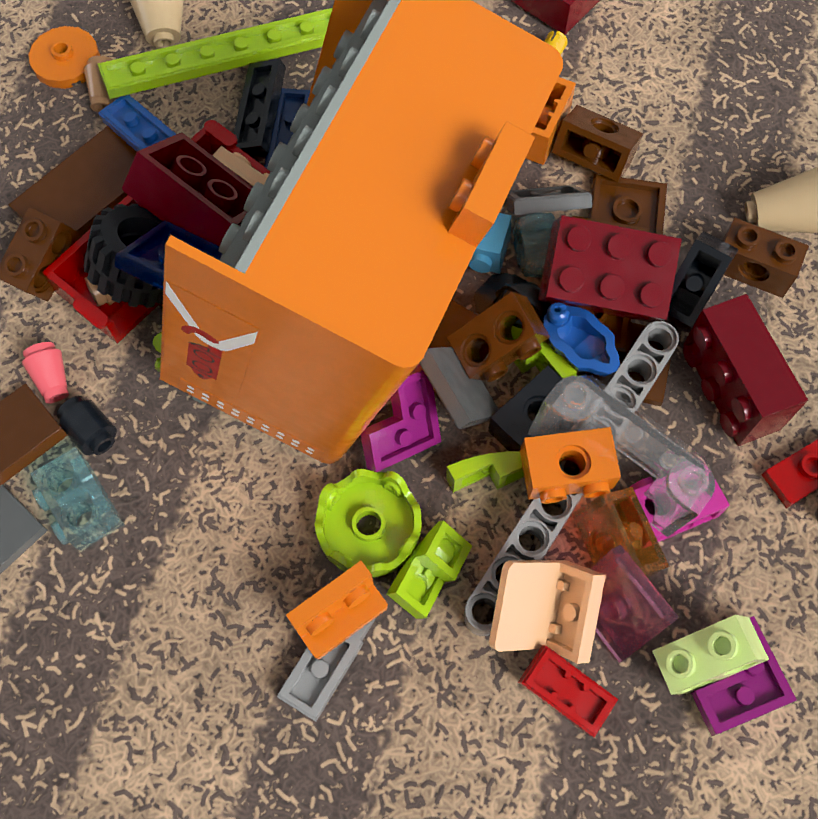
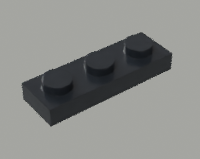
M280 58L249 63L233 134L237 136L238 143L236 146L250 157L267 155L269 153L286 70Z

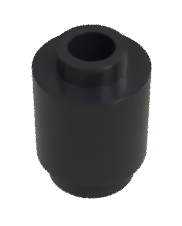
M75 396L64 402L58 409L57 418L60 420L59 425L84 455H101L113 446L117 429L92 400H86L83 396Z

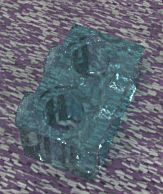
M76 447L30 473L37 485V488L32 490V493L45 512L50 509L56 521L51 524V527L63 545L70 543L81 552L125 525L88 460ZM73 479L72 484L67 490L58 492L59 486L63 481ZM92 511L90 520L82 526H77L78 518L83 513Z

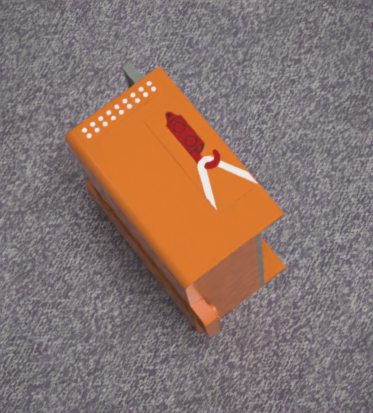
M335 0L307 105L304 103L301 105L292 122L290 131L293 132V135L288 144L280 142L276 147L267 167V170L271 172L265 184L256 182L244 204L243 210L247 211L241 226L232 223L227 230L219 247V252L223 253L220 260L170 235L165 243L160 380L191 395L193 400L204 405L209 404L322 463L332 464L339 461L423 359L476 247L493 226L535 139V136L531 135L563 69V59L558 50L472 0Z

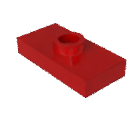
M818 439L761 474L786 509L818 490Z
M546 645L541 646L518 681L520 685L583 732L594 738L618 701L615 696Z

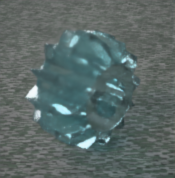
M551 212L526 214L516 219L513 229L514 242L512 243L515 248L514 255L517 258V266L525 277L536 278L543 276L552 223L556 220Z

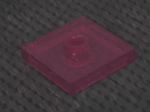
M621 544L609 551L591 568V570L606 575L595 632L619 664L679 619L678 615Z

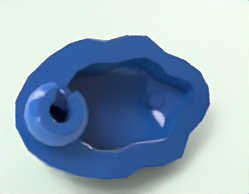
M555 302L548 307L543 325L550 335V338L547 340L556 354L564 356L568 363L577 371H587L603 377L612 375L617 371L620 366V360L615 348V335L608 327L598 321L594 314L586 309L568 306L561 302Z

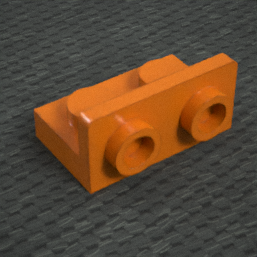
M360 560L287 613L286 617L316 659H321L386 611L388 604L375 587L372 574Z

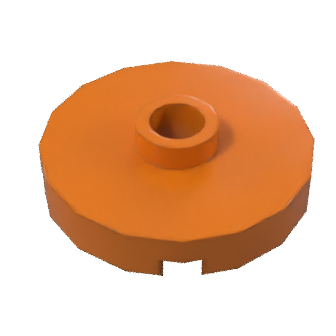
M63 26L53 28L41 34L32 44L28 56L30 66L40 82L52 88L66 89L73 87V83L79 81L81 83L86 82L84 67L87 65L89 58L100 56L96 41L89 32L79 27Z

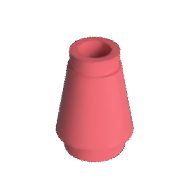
M41 342L26 348L23 351L24 360L22 365L40 394L44 397L45 403L53 404L67 398L69 393L61 350L56 349L52 342Z

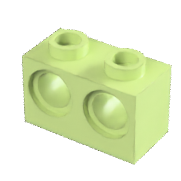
M733 615L653 650L671 695L688 694L769 660L750 618L740 615Z

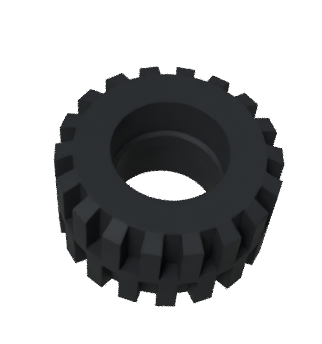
M131 203L130 206L117 204L114 206V209L105 208L102 210L101 215H96L93 220L84 256V272L88 273L87 279L91 285H98L97 291L102 295H110L112 301L117 303L123 301L131 307L144 305L145 308L154 307L155 303L163 305L165 243L170 235L191 246L193 245L179 233L169 229L166 223L149 210L138 204Z

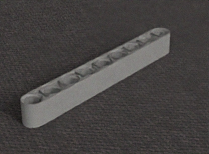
M655 321L644 328L578 431L611 427L614 445H616L678 345L679 335L670 323ZM649 341L660 343L664 350L654 349L650 346ZM628 372L640 373L645 381H634L630 378ZM607 404H620L625 413L615 414L609 410ZM564 460L559 462L563 472L564 468L567 467L579 469L578 465L573 461ZM583 493L569 494L567 499L558 502L563 512L558 516L547 514L542 508L540 498L533 499L467 601L464 610V622L473 634L488 636L491 633L492 623L488 625L478 623L473 618L472 609L478 604H487L495 611L499 589L496 572L502 569L504 563L508 560H543L583 497ZM524 534L535 535L541 543V548L536 551L525 550L520 545L519 537Z

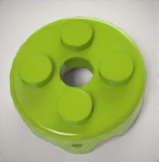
M357 469L340 482L327 484L319 496L315 517L316 535L321 549L328 560L344 572L361 560L372 574V577H380L392 573L405 564L419 543L422 526L419 503L410 492L405 480L393 471L374 472L367 469ZM367 515L377 517L381 522L378 532L373 535L360 533L357 529V524L362 517Z

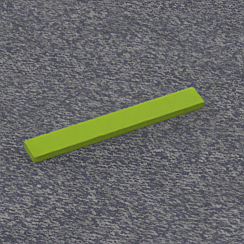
M332 8L98 63L99 72L109 99L246 66L249 63L271 60L322 47Z

